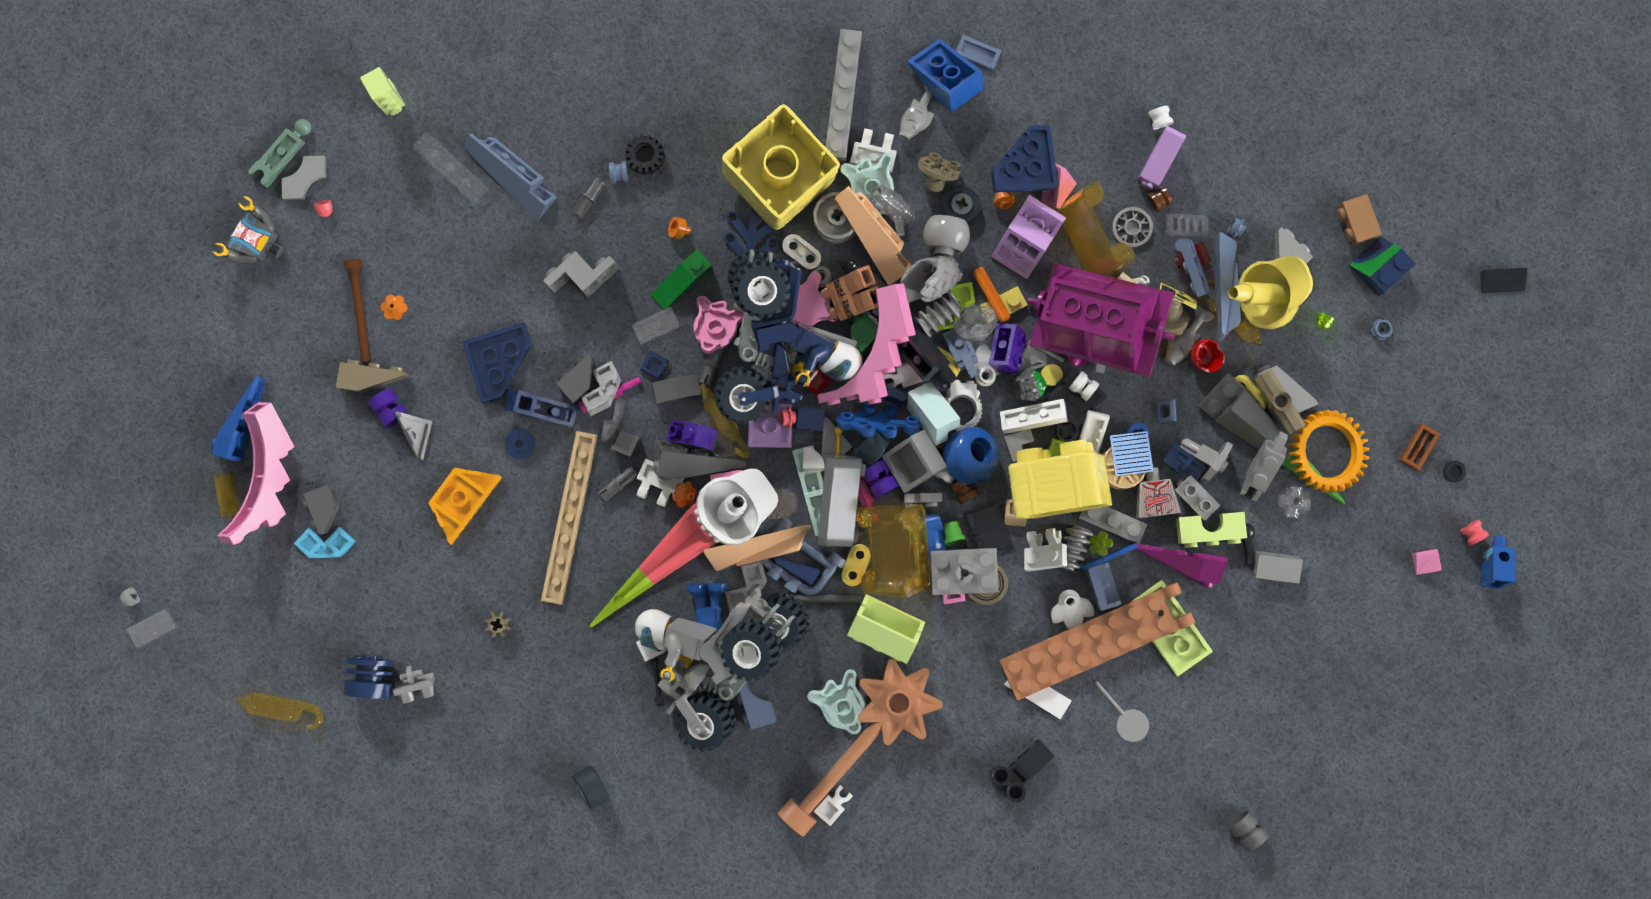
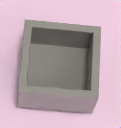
M925 429L910 436L882 455L904 493L919 486L947 467Z

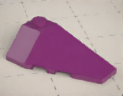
M1136 544L1138 548H1135V550L1186 577L1199 581L1200 586L1213 588V584H1220L1228 560L1227 557L1202 553L1190 554L1186 551L1167 550L1166 548Z

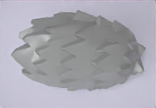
M944 255L918 260L906 270L900 282L904 284L905 289L920 291V295L923 296L922 301L931 302L948 293L961 280L963 274L958 267L959 262H955V259L951 256Z

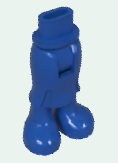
M706 583L686 585L687 592L694 596L696 609L694 611L697 623L716 628L718 632L722 626L721 613L723 609L721 608L722 594L728 589V583L708 584L710 606L706 607Z

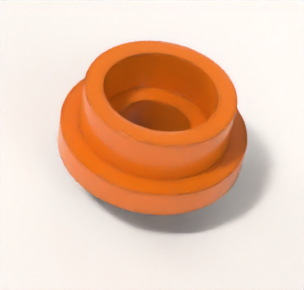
M998 192L993 200L994 206L1000 209H1008L1014 204L1015 197H1011L1009 192Z

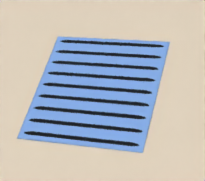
M1148 431L1110 436L1116 476L1153 471Z

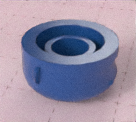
M968 427L957 433L952 432L944 445L943 458L947 465V470L956 480L965 484H975L983 480H990V476L996 471L1000 463V451L995 439L987 431L978 427ZM971 448L976 452L978 461L972 455Z

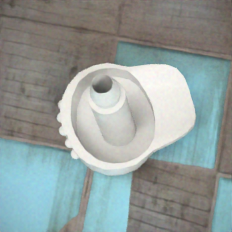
M747 469L729 477L715 478L707 483L699 492L697 507L694 513L698 515L697 522L701 523V529L706 530L708 536L713 537L715 542L726 545H740L755 535L760 524L776 508L778 496L761 471Z

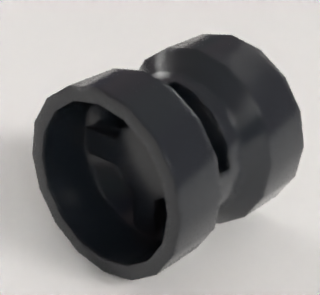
M1068 420V422L1059 423L1055 428V436L1060 441L1070 442L1077 437L1078 427L1074 421Z

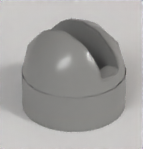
M132 587L126 589L120 595V601L124 606H134L140 602L138 594L135 600L131 597L130 594H137Z

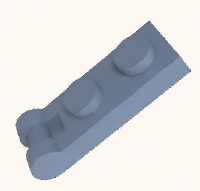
M1177 240L1175 248L1182 252L1185 260L1183 267L1186 273L1190 274L1192 280L1190 286L1193 293L1197 294L1198 297L1211 294L1192 240Z

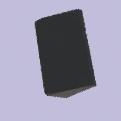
M1527 268L1481 271V293L1525 291Z

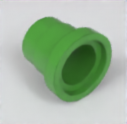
M959 521L943 525L946 546L966 541Z

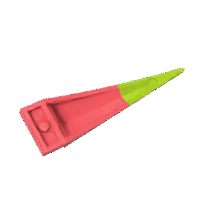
M697 502L684 513L592 621L590 627L595 626L657 582L704 552L705 549L717 543L713 537L708 536L706 530L701 529V523L697 522L698 515L694 513Z

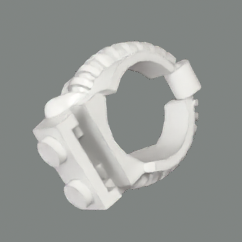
M955 380L953 383H950V388L946 390L947 397H945V400L949 404L956 398L964 397L970 400L975 407L973 419L965 425H960V427L956 428V433L962 429L976 426L977 422L979 423L980 421L979 419H981L983 408L981 407V400L978 399L980 391L976 389L977 384H974V381L961 383L960 380Z

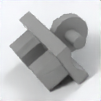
M407 666L406 673L400 675L401 681L395 682V688H393L394 696L398 695L402 704L413 701L415 698L413 691L420 690L421 696L424 699L432 697L434 695V673L423 675L421 669L414 671L412 666Z

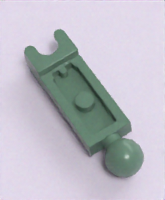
M299 119L296 121L293 133L286 128L260 160L253 164L248 173L253 177H257L260 173L264 172L260 182L268 188L305 144L300 137L308 135L311 131V124L308 120Z

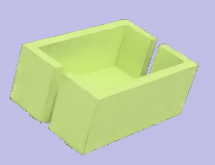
M866 594L847 636L872 647L875 651L891 656L896 661H902L907 664L918 643L925 622Z

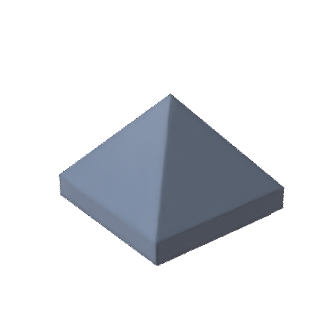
M1175 399L1157 402L1158 423L1177 421ZM1164 406L1169 408V416L1164 418Z

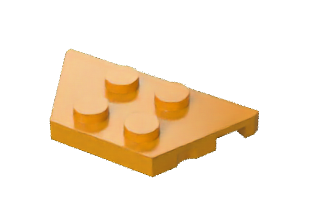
M454 468L428 502L447 537L448 543L453 545L502 479L500 475Z

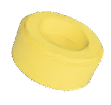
M1049 364L1041 371L1047 386H1055L1063 377L1061 368L1055 364Z

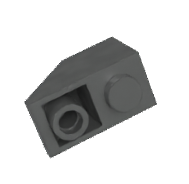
M589 355L586 357L581 356L574 362L575 367L573 369L564 371L557 378L559 380L556 383L557 386L575 405L582 399L581 396L592 390L593 359Z
M329 484L303 494L305 500H303L304 507L307 512L311 513L313 518L311 525L319 535L328 534L340 507L333 485Z

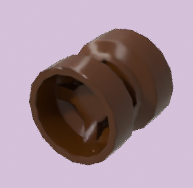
M960 481L950 486L952 492L958 494V501L961 505L979 494L976 488Z

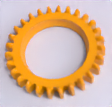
M1336 410L1315 412L1314 415H1308L1307 420H1303L1306 425L1297 430L1299 434L1291 435L1296 440L1294 443H1289V446L1295 448V451L1289 452V455L1296 457L1291 461V464H1298L1294 472L1301 471L1299 479L1307 478L1305 485L1313 484V490L1320 489L1321 492L1329 491V493L1344 491L1345 488H1351L1352 483L1359 481L1357 477L1364 475L1360 469L1368 467L1362 462V460L1369 459V456L1363 454V452L1370 450L1368 447H1363V444L1368 439L1360 438L1365 432H1357L1356 430L1360 424H1352L1354 419L1352 417L1346 418V413L1339 414ZM1321 426H1331L1339 429L1347 437L1351 447L1349 465L1340 475L1331 478L1321 477L1314 472L1306 458L1307 439L1314 429Z

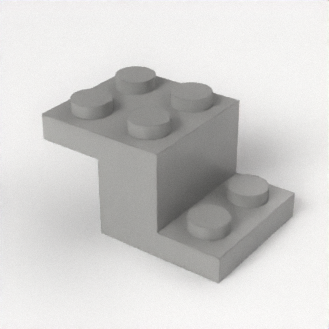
M575 251L573 254L571 252L566 254L561 260L562 263L557 268H551L545 274L546 278L543 281L555 293L569 279H572L582 292L589 297L620 268L608 256L598 260L595 264L596 268L593 270Z

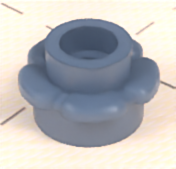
M1235 218L1231 222L1227 233L1232 235V238L1240 237L1246 228L1243 225L1244 219L1239 220Z
M1386 319L1376 320L1371 328L1372 335L1376 336L1378 340H1385L1393 332L1391 323Z

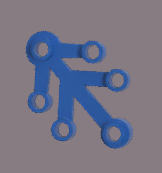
M865 403L863 404V410L855 413L843 412L836 417L839 429L845 431L855 429L866 437L874 436L875 430H877L887 438H894L897 435V427H903L905 433L914 435L920 432L921 422L916 416H908L906 420L886 419L897 415V406L893 404L885 405L884 411L875 414L876 405Z

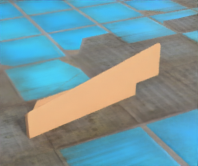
M811 525L798 526L754 537L740 545L725 544L705 549L704 553L715 571H720L733 564L742 566L799 551L803 545V539L807 532L811 531L812 527Z

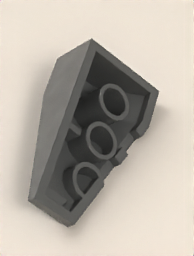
M654 440L653 470L662 480L670 481L672 478L681 479L746 467V461L739 456L721 452H713L712 455H709V452L702 450V448L695 447V449L690 451L682 447L683 444Z

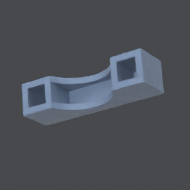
M746 682L737 694L739 705L744 704L746 711L742 713L745 725H750L752 730L777 722L771 700L756 696Z

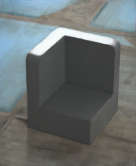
M620 430L615 445H612L611 449L633 458L641 438Z

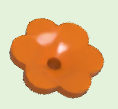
M391 294L386 296L385 301L380 306L381 310L384 311L386 319L394 318L395 320H400L403 313L408 309L402 296Z
M685 481L683 484L678 483L672 498L680 508L686 505L690 506L695 498L696 489L692 487V483L689 481Z

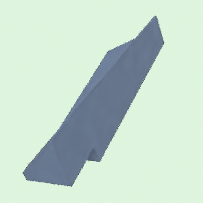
M474 134L468 135L464 148L521 207L538 221L557 199V196L540 186L544 177L496 138L488 137L486 140H480Z
M1222 232L1218 233L1215 241V289L1219 341H1222L1241 322L1240 302L1230 298L1228 295L1231 287L1239 285L1238 266L1235 263L1237 242Z

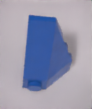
M257 376L254 378L217 433V437L213 439L211 444L212 455L243 462L250 437L243 413L260 402L266 379Z

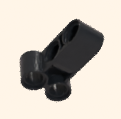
M1040 739L1034 742L1035 745L1031 749L1025 750L1017 758V762L1014 761L1007 768L1002 765H996L990 770L991 781L998 786H1005V796L1012 802L1017 803L1024 800L1026 796L1024 785L1054 757V754ZM1004 770L1006 773L1005 779L996 781V771ZM1013 786H1019L1020 795L1015 798L1011 797L1010 789Z

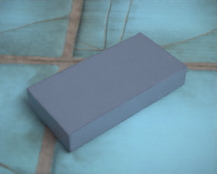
M965 35L961 36L956 51L969 62L994 71L1002 51Z

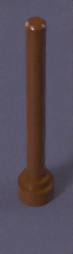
M361 259L344 261V268L351 279L362 363H369L370 355L359 280L362 262Z

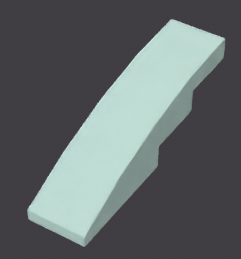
M813 445L806 446L814 450ZM804 447L792 450L815 536H818L823 479L820 470H803Z

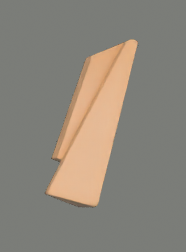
M848 186L837 194L835 199L886 283L891 285L901 278L911 266V263L900 252L904 242L865 195L860 192L855 194Z

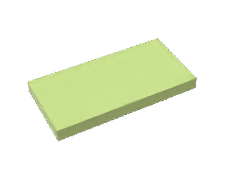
M1160 580L1134 600L1166 587L1165 583ZM1174 596L1165 599L1173 619L1186 614ZM1162 610L1158 611L1159 617L1163 616ZM1194 624L1152 641L1177 677L1213 652Z

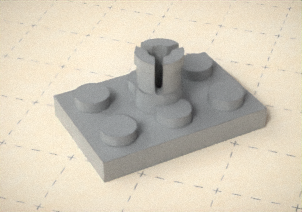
M997 548L931 551L933 595L999 592Z

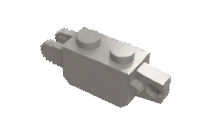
M1279 431L1274 441L1266 439L1247 470L1246 478L1239 494L1244 496L1250 486L1256 489L1251 499L1257 501L1261 493H1265L1285 460L1287 447H1284L1288 439L1287 434Z

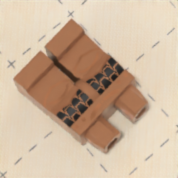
M869 265L826 284V288L821 291L826 301L831 299L835 307L831 308L829 312L833 320L840 319L842 321L879 307L876 289H879L878 286L859 294L857 293V291L876 284ZM862 273L866 274L868 278L867 284L864 281ZM870 293L874 294V296L876 297L875 304L873 303Z

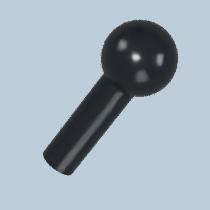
M1246 523L1247 538L1242 540L1246 565L1255 564L1252 545L1255 528L1251 524Z

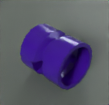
M391 388L378 393L367 403L373 413L379 414L377 419L384 429L390 428L399 422L395 415L396 412L408 414L401 403H397L398 397Z
M884 459L865 469V476L862 477L866 484L871 485L869 490L874 499L885 495L899 486L894 475H889L890 469Z

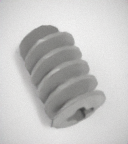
M951 292L947 293L948 300L944 297L940 298L941 305L934 301V309L927 306L925 308L926 314L919 311V319L915 317L928 337H931L930 329L939 332L938 324L945 328V320L952 323V315L960 318L959 311L962 308Z
M1070 524L1073 528L1065 529L1070 536H1063L1062 538L1067 543V566L1062 568L1075 572L1074 569H1081L1082 567L1077 563V560H1084L1080 552H1087L1083 544H1090V541L1085 537L1093 536V533L1085 528Z

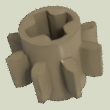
M491 612L493 618L484 620L488 623L485 631L491 630L493 638L497 636V633H500L501 637H505L504 631L512 630L508 626V622L512 619H505V612H501L499 616L495 612ZM500 619V624H502L503 627L498 628L496 630V625H494L493 623L494 621H499Z

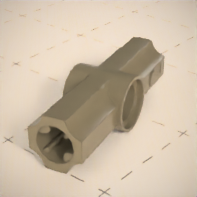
M1272 369L1254 379L1268 401L1269 409L1276 414L1288 435L1306 425L1294 407L1291 396L1285 392ZM1277 396L1282 397L1284 400L1282 408L1278 407L1275 403Z

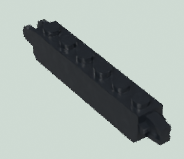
M852 259L846 261L841 268L847 275L862 268V266ZM871 269L876 284L857 291V293L859 294L876 286L878 288L886 286ZM862 273L864 281L867 284L868 278L866 274ZM870 293L873 303L875 304L876 297L874 296V294ZM879 307L865 312L877 327L879 323ZM912 318L916 335L908 337L909 341L897 344L898 352L922 380L926 382L931 380L939 390L946 391L949 386L946 381L953 383L957 378L949 367L951 363Z

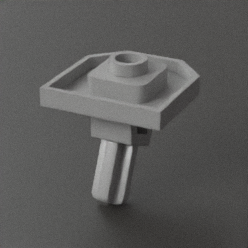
M1186 438L1181 442L1180 447L1207 467V470L1200 479L1201 482L1206 484L1218 471L1222 473L1229 463L1226 459L1233 445L1226 442L1219 452H1216L1204 444L1199 445Z

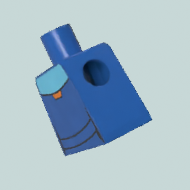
M1493 536L1492 547L1483 552L1480 586L1502 589L1515 583V549L1506 548V537Z

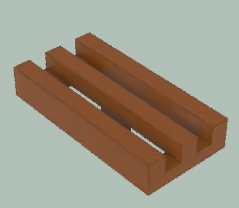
M1420 423L1399 461L1419 471L1441 434ZM1425 430L1426 432L1410 459H1407L1422 431ZM1432 434L1433 437L1426 447L1418 463L1415 464L1414 460L1416 459L1418 453L1423 447L1428 436Z

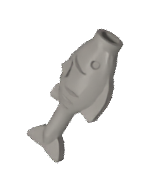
M925 85L924 89L926 92L920 102L914 99L911 107L906 110L902 117L898 136L906 142H909L912 137L925 130L934 116L933 113L927 111V105L933 95Z
M1197 305L1195 309L1196 318L1189 328H1186L1181 335H1175L1174 340L1168 339L1166 356L1163 359L1167 364L1174 367L1176 363L1191 353L1195 342L1200 339V334L1196 333V331L1203 322L1214 319L1215 316L1212 313L1205 311Z

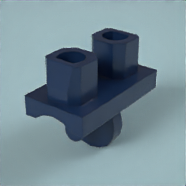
M1174 444L1162 460V462L1186 479L1191 475L1196 481L1207 468L1177 444Z

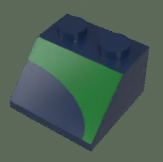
M1381 236L1349 264L1377 296L1388 291L1416 265L1402 248Z

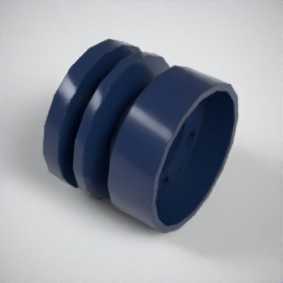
M375 655L347 657L346 663L356 664V668H346L345 672L354 674L355 679L345 680L344 696L391 698L392 683L382 681V676L393 675V671L383 670V666H393L394 660Z

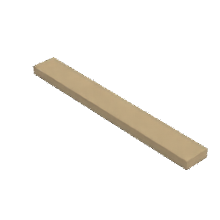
M576 431L541 601L563 605L598 435Z

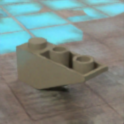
M348 359L347 363L340 362L336 388L363 393L408 378V374L403 372V368L390 366V370L382 369L380 364L369 363L368 366L360 365V361Z

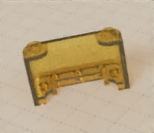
M1097 180L1088 184L1062 203L1057 212L1066 217L1061 226L1083 270L1111 276L1129 267L1137 258L1127 243L1120 242L1111 246L1092 208L1101 203L1104 197L1103 189Z
M900 504L862 506L857 508V522L860 527L868 528L871 569L867 570L861 578L863 594L910 597L926 590L930 582L926 514L923 505Z

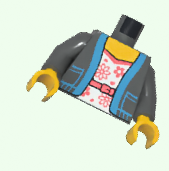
M243 196L249 200V204L247 206H242L239 202L238 204L243 210H249V212H244L226 245L215 243V245L221 247V252L212 251V254L215 256L224 255L226 259L239 264L255 263L258 259L264 261L267 254L278 258L283 251V247L274 243L278 235L274 232L275 225L272 219L258 205H253L249 197Z

